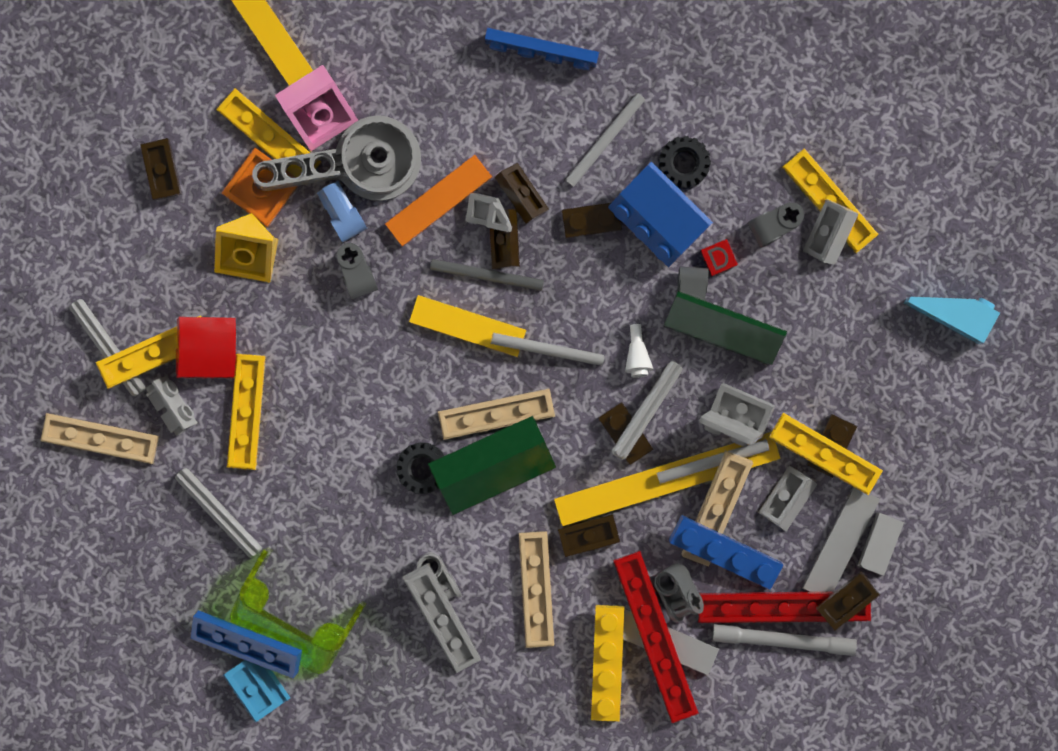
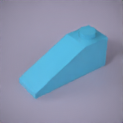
M909 297L904 302L907 306L977 344L985 342L1000 314L994 310L995 305L983 298L977 301L976 299Z

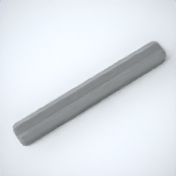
M78 299L69 306L71 312L104 358L120 352L84 300ZM138 376L123 382L132 396H138L145 390V386Z
M671 361L661 373L612 449V454L617 458L625 459L683 371L679 364Z
M184 468L175 476L178 483L248 557L253 558L261 551L262 548L257 541L189 469Z

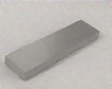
M852 488L802 588L809 592H834L880 501L879 498L871 494L866 495L856 488Z
M427 563L403 576L404 582L454 671L458 673L480 661L479 653L430 565Z
M624 608L623 640L644 648L632 612ZM668 627L680 663L709 675L719 648Z

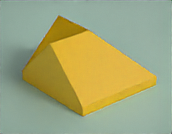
M252 213L218 226L215 239L214 272L270 283L278 239L274 238Z

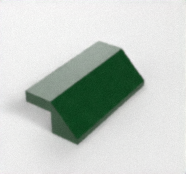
M679 291L675 295L663 327L769 366L773 365L787 334V331Z
M533 416L428 463L453 515L557 468Z

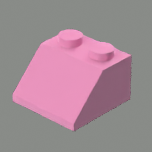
M323 65L275 95L310 151H313L358 121Z

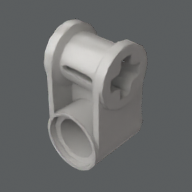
M434 552L424 553L418 560L417 569L422 567V563L426 559L435 560L438 563V569L434 574L447 598L461 597L462 594L441 557Z

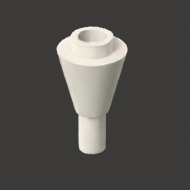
M641 324L630 325L631 343L625 372L631 373L633 378H642L648 376V372L653 370V366L645 344L642 341Z

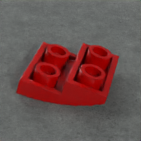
M178 317V348L175 350L176 378H234L236 318Z

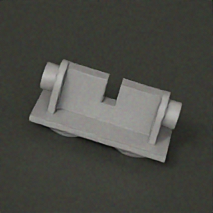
M167 376L151 382L152 384L145 388L148 392L146 396L157 411L164 407L168 410L161 418L171 433L174 432L178 436L185 432L187 428L197 424L192 409L184 403L178 393L177 386Z

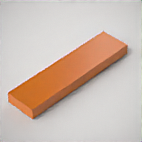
M473 155L386 222L385 225L403 247L470 196V193H474L492 179V176L477 156Z

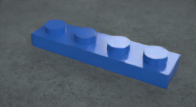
M487 28L485 43L490 44V49L499 52H506L507 48L518 50V55L527 58H534L535 54L546 56L545 61L554 64H562V60L573 62V67L582 70H590V66L596 67L599 56L597 51Z
M681 515L669 538L671 544L771 590L784 566L781 561Z
M199 610L193 616L190 639L293 679L298 674L302 650Z

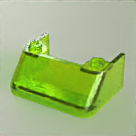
M267 547L262 550L241 587L230 613V621L235 625L302 650L300 666L316 674L325 673L333 665L367 603L364 601L359 603L346 628L336 623L328 622L318 628L314 637L298 630L263 610L269 599V589L264 582L257 578L273 551Z

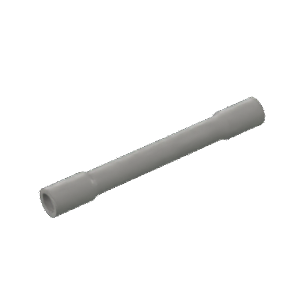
M717 624L713 625L712 641L723 643H747L823 651L830 654L855 656L857 648L856 639L841 637L827 638L742 629L736 626Z

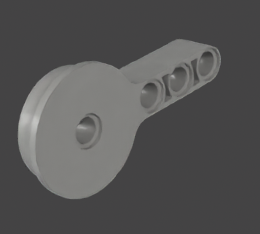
M370 116L353 123L341 136L336 149L263 161L254 167L252 177L255 186L263 191L328 180H339L359 197L372 201H386L400 196L414 183L420 170L421 152L414 134L403 123L386 116ZM381 150L386 154L387 159L382 163H376L370 158L371 153ZM319 160H325L331 167L327 172L319 173L314 168L315 163ZM291 165H298L302 169V173L297 178H291L286 174V169ZM270 170L274 177L270 182L262 183L257 178L259 172Z

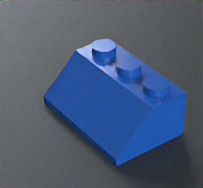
M652 162L608 206L614 215L668 268L713 223Z

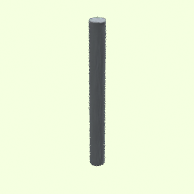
M432 259L430 270L539 291H542L544 283L542 279Z

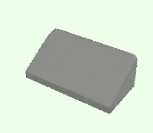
M826 199L803 251L823 263L834 265L839 258L858 213Z
M789 465L758 513L784 531H787L816 488L817 483Z
M877 512L857 566L884 576L904 522Z

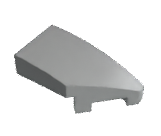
M470 193L465 221L501 231H512L511 223L499 198Z

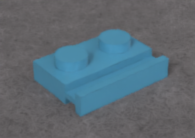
M247 660L242 661L223 675L254 722L259 721L290 699V696L272 670Z

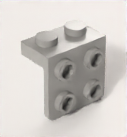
M722 383L711 410L702 415L699 422L705 425V430L713 434L720 435L724 433L731 436V441L738 445H752L763 437L776 405Z

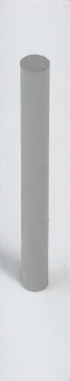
M639 93L634 95L565 179L570 186L574 188L643 104L645 98Z
M493 333L491 337V344L599 366H602L604 362L603 354Z
M762 440L752 445L749 444L730 450L729 452L746 458L769 451L770 449L767 440ZM725 452L658 472L659 483H665L717 467Z

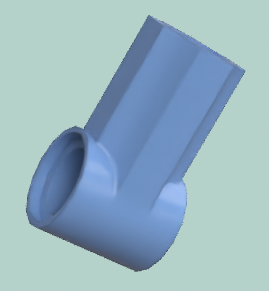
M338 181L329 184L317 192L320 201L332 219L330 222L342 242L367 229L356 207L351 205Z

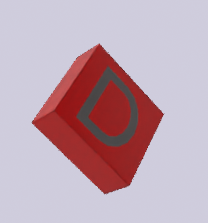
M727 239L700 250L711 277L738 265Z

